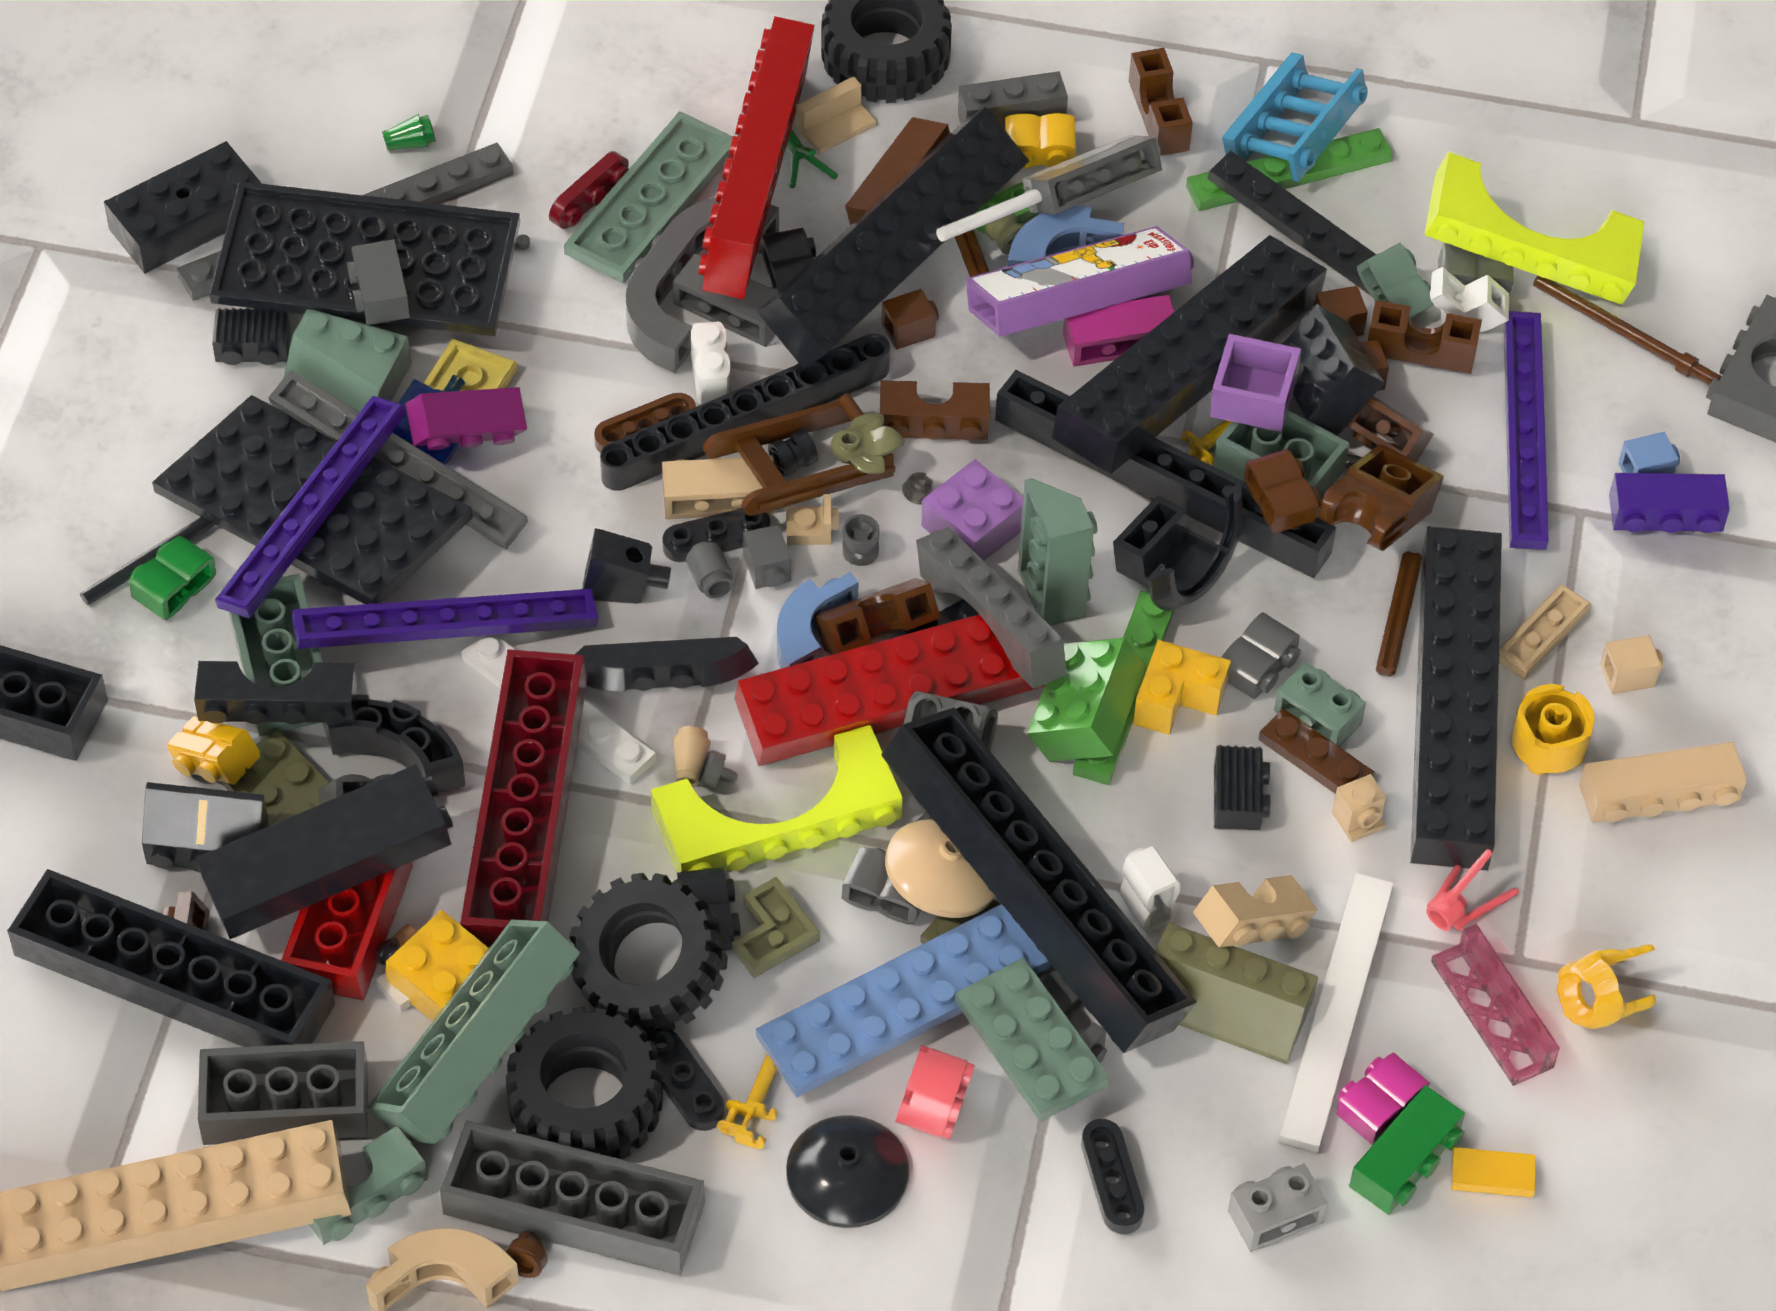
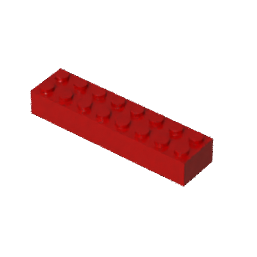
M979 614L738 680L734 700L759 767L834 746V735L863 726L871 725L874 734L901 727L904 724L909 699L915 691L981 705L1035 689L1014 670L997 637ZM1045 684L1035 689L1045 687Z

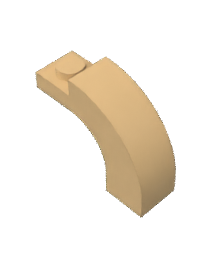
M431 1229L407 1236L388 1247L390 1266L378 1269L366 1284V1290L371 1307L375 1311H385L413 1288L424 1282L450 1280L465 1286L488 1308L519 1283L517 1263L502 1248L481 1235L460 1229Z

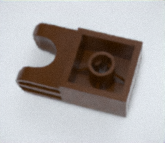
M1379 444L1349 467L1347 474L1325 492L1317 518L1332 526L1342 522L1362 526L1371 534L1367 544L1380 551H1384L1432 512L1444 476Z

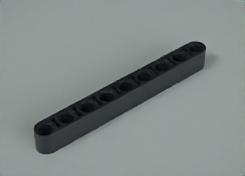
M880 334L865 335L830 350L826 355L805 368H802L800 364H796L609 443L600 452L602 483L606 488L615 491L627 489L662 474V462L695 460L706 455L703 451V445L709 437L716 433L823 405L840 398L846 393L850 394L884 379L889 373L890 343L888 339Z

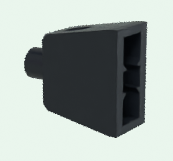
M595 528L586 563L582 589H591L594 601L638 604L642 602L646 586L668 589L671 567L650 563L652 554L650 543Z

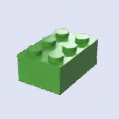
M1125 637L1064 644L1067 675L1045 685L1027 734L1049 762L1113 756L1146 665Z

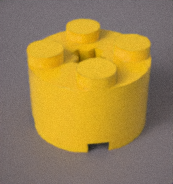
M1545 684L1531 689L1524 696V700L1519 705L1511 740L1515 753L1532 773L1538 775L1561 773L1573 769L1584 761L1594 727L1595 714L1590 702L1579 692L1576 691V694L1564 690L1565 686Z

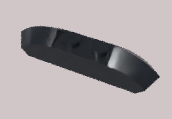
M738 637L584 645L575 653V655H584L588 677L587 686L614 692H625V690L631 689L646 691L652 688L713 686L734 680L759 664L748 644Z

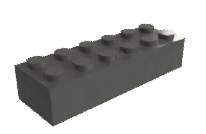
M466 1120L440 1189L444 1215L517 1234L523 1231H530L541 1240L677 1275L682 1273L705 1204L704 1180Z

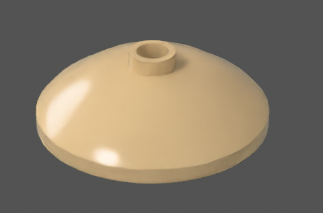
M933 819L919 820L907 824L892 837L885 855L886 871L898 893L915 907L936 916L961 918L979 913L993 901L995 895Z

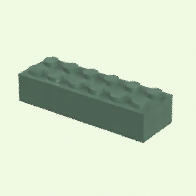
M511 920L367 1106V1109L387 1128L392 1129L398 1126L410 1141L436 1144V1142L443 1140L452 1130V1121L458 1113L475 1100L478 1094L477 1088L484 1079L491 1076L502 1063L501 1057L509 1046L517 1043L526 1032L525 1025L531 1017L548 1004L550 1000L549 994L558 982L563 981L570 975L574 968L573 962L580 952L548 921Z

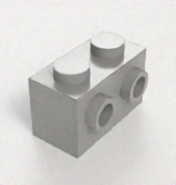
M1303 1163L1293 1168L1291 1166L1282 1167L1276 1170L1270 1177L1256 1183L1255 1181H1247L1240 1184L1231 1192L1228 1213L1249 1251L1252 1252L1323 1223L1328 1203L1308 1167Z

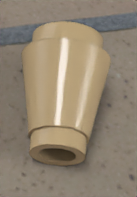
M685 726L678 729L677 735L673 738L676 782L688 778L691 786L699 784L711 745L706 730L694 726Z

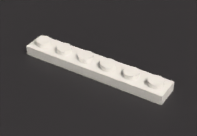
M497 635L479 636L462 651V661L501 689L507 649H516ZM584 700L577 746L627 784L631 785L656 762V753Z

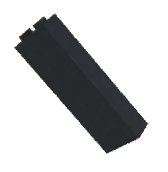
M417 764L196 857L195 860L202 879L229 939L231 940L452 845L448 829L453 827V823L446 807L443 805L438 808L434 801L439 796L430 775L423 778Z

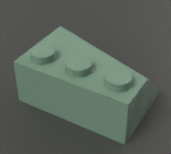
M307 309L293 334L284 377L292 370L360 412L372 396L389 401L393 400L411 365L408 336Z

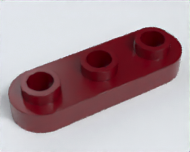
M616 151L606 154L556 198L549 211V220L561 229L575 226L593 206H597L629 170L628 159Z

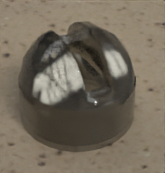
M924 472L911 474L902 486L905 498L919 505L922 504L923 498L934 490L932 478L927 477ZM915 485H918V486H920L921 488L918 490V489H917L916 487H914V486H915Z

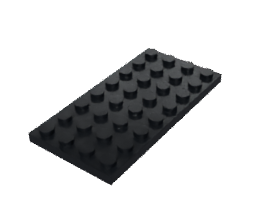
M239 181L209 294L212 304L264 310L270 309L272 311L277 310L304 314L307 309L344 319L366 321L364 311L357 312L353 291L359 290L358 284H351L349 279L347 262L353 261L351 247L394 239L407 293L410 318L383 322L384 324L496 336L520 226V213Z
M251 395L153 480L152 485L155 493L256 546L337 441L315 431L313 428L307 427L282 410ZM373 457L291 565L363 604L382 603L473 518L472 509L470 506Z

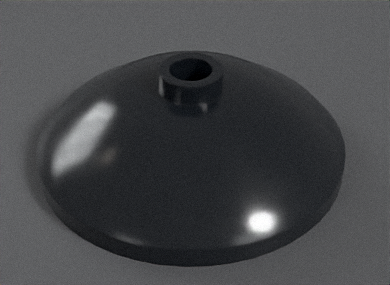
M841 1115L823 1119L811 1125L800 1134L792 1145L787 1158L786 1178L793 1199L807 1215L830 1226L855 1228L877 1222L896 1208L907 1189L909 1163L903 1145L888 1128L865 1117ZM850 1154L853 1155L855 1158L853 1160L846 1161L841 1157L843 1155Z

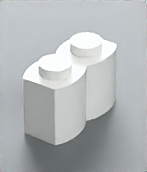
M721 322L695 323L691 330V363L695 378V396L700 405L731 392L727 334Z
M1153 845L1146 849L1138 848L1132 851L1126 857L1122 873L1124 879L1120 887V896L1143 930L1149 934L1174 920L1178 910L1175 900L1180 893L1181 886Z

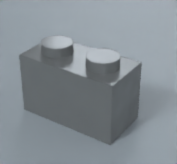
M395 240L351 247L353 261L347 262L350 283L358 284L359 290L353 291L354 302L357 312L364 311L366 324L372 325L410 318L407 293Z

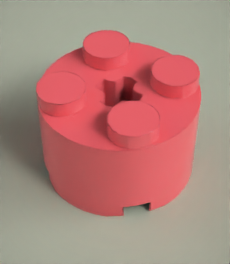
M921 1045L895 1122L940 1138L950 1139L975 1065L962 1058Z

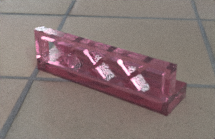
M1474 924L1463 929L1460 943L1433 955L1431 963L1512 1086L1553 1069L1560 1050L1559 1045L1479 926ZM1462 956L1470 967L1469 975L1464 976L1452 972L1446 963ZM1469 988L1486 992L1491 999L1489 1007L1472 1003L1467 996ZM1490 1018L1507 1023L1511 1029L1510 1038L1493 1034L1488 1027ZM1510 1050L1527 1054L1533 1064L1517 1071L1508 1058Z

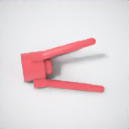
M1487 849L1457 885L1450 890L1461 871V866L1455 865L1436 896L1427 904L1426 913L1438 928L1449 931L1454 926L1458 931H1461L1472 920L1503 904L1519 893L1518 888H1512L1465 914L1467 901L1461 895V892L1492 856L1491 850Z

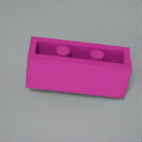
M1169 295L1126 301L1064 319L1063 337L1073 367L1117 359L1175 312Z

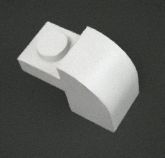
M1444 267L1432 272L1430 298L1436 307L1441 308V324L1445 322L1446 313L1482 319L1480 332L1490 330L1509 321V293L1489 275L1463 285Z

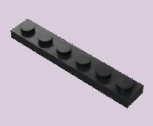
M1231 150L1209 171L1207 178L1209 181L1371 296L1361 281L1357 266L1377 254Z

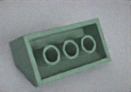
M1031 478L1025 480L1018 572L1035 611L1050 626L1085 617L1086 602L1091 599L1088 582L1089 579L1093 578L1091 557L1095 556L1093 534L1097 533V522L1093 512H1087L1080 497Z

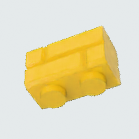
M194 716L183 726V732H178L167 743V749L173 757L172 763L181 774L187 777L196 774L202 776L210 783H215L218 780L235 785L246 773L245 768L250 769L260 758V750L247 730L222 723L214 724L207 721H198V717Z

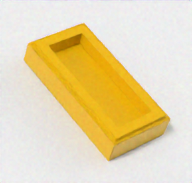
M1454 1147L1452 1152L1451 1190L1533 1197L1535 1193V1155Z

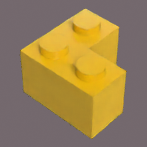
M1158 640L1136 697L1133 725L1170 735L1180 705L1217 716L1227 688L1231 660Z

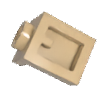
M823 494V506L786 507L787 545H831V530H839L838 508H831V494Z

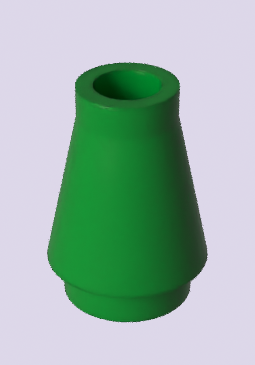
M419 113L388 130L382 131L388 151L429 147L428 143L436 141L429 115L420 117Z

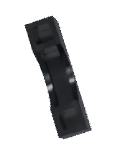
M198 661L194 695L198 721H207L214 724L223 722H248L251 724L286 722L293 725L301 723H326L329 725L354 723L357 694L355 664L315 662L309 673L298 682L284 687H265L249 680L241 671L237 661Z

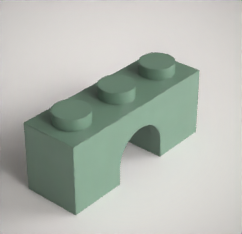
M395 1126L363 1147L366 1165L371 1174L363 1183L347 1186L352 1215L342 1217L339 1214L313 1219L314 1223L308 1224L323 1245L333 1239L335 1241L344 1239L353 1231L355 1225L368 1217H378L386 1211L390 1203L403 1195H412L428 1180L424 1159L398 1126Z

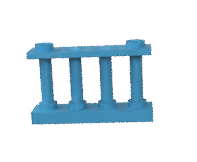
M1291 52L1222 136L1225 154L1231 150L1245 160L1249 154L1256 152L1287 160L1290 164L1292 180L1299 182L1305 173L1314 166L1317 158L1357 108L1365 102L1368 88L1365 85L1363 69L1356 68L1345 83L1309 75L1305 67L1304 56ZM1304 88L1335 95L1328 104L1296 97ZM1287 109L1318 116L1310 126L1279 118ZM1270 130L1300 138L1293 147L1262 140L1263 136Z

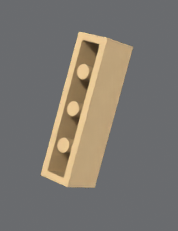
M1734 742L1586 763L1579 786L1592 823L1602 821L1613 823L1635 816L1653 817L1662 812L1675 810L1691 811L1698 807L1715 804L1719 806L1730 805L1735 801H1740L1747 778Z

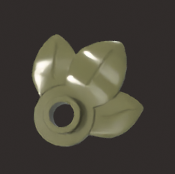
M868 413L855 418L848 429L838 431L832 437L831 451L837 460L845 464L852 463L862 473L880 474L885 472L883 456L902 447L905 440L895 429L883 426L884 415Z

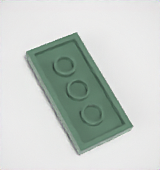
M1024 957L955 993V1002L1040 1122L1110 1085V1076Z

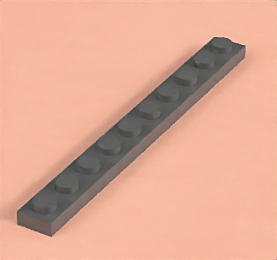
M498 142L364 195L440 204L514 175L513 165ZM221 251L177 267L178 277L193 301L210 294Z

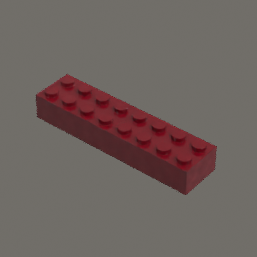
M507 649L460 921L462 927L487 947L492 946L511 920L549 921L588 680L584 655Z

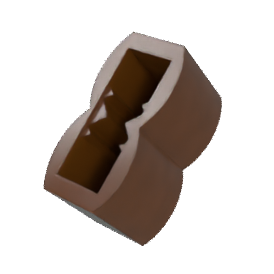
M1288 449L1246 461L1244 480L1248 490L1260 506L1262 515L1274 534L1315 521L1317 510L1321 505L1317 489L1314 486L1310 487L1304 479L1305 471L1299 458H1294Z

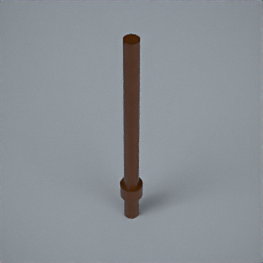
M1538 275L1533 282L1534 287L1676 366L1675 371L1688 378L1693 376L1709 386L1714 378L1721 379V375L1701 365L1699 359L1688 352L1684 354L1678 352L1555 281Z

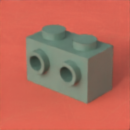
M1305 661L1278 688L1274 711L1279 713L1284 708L1340 747L1362 725L1366 702L1353 690L1346 689L1332 680L1325 671L1316 669Z

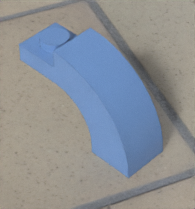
M851 572L840 578H833L827 581L821 588H818L809 579L796 588L787 598L781 608L777 622V659L780 669L821 658V646L813 636L817 629L814 615L858 599L859 582Z

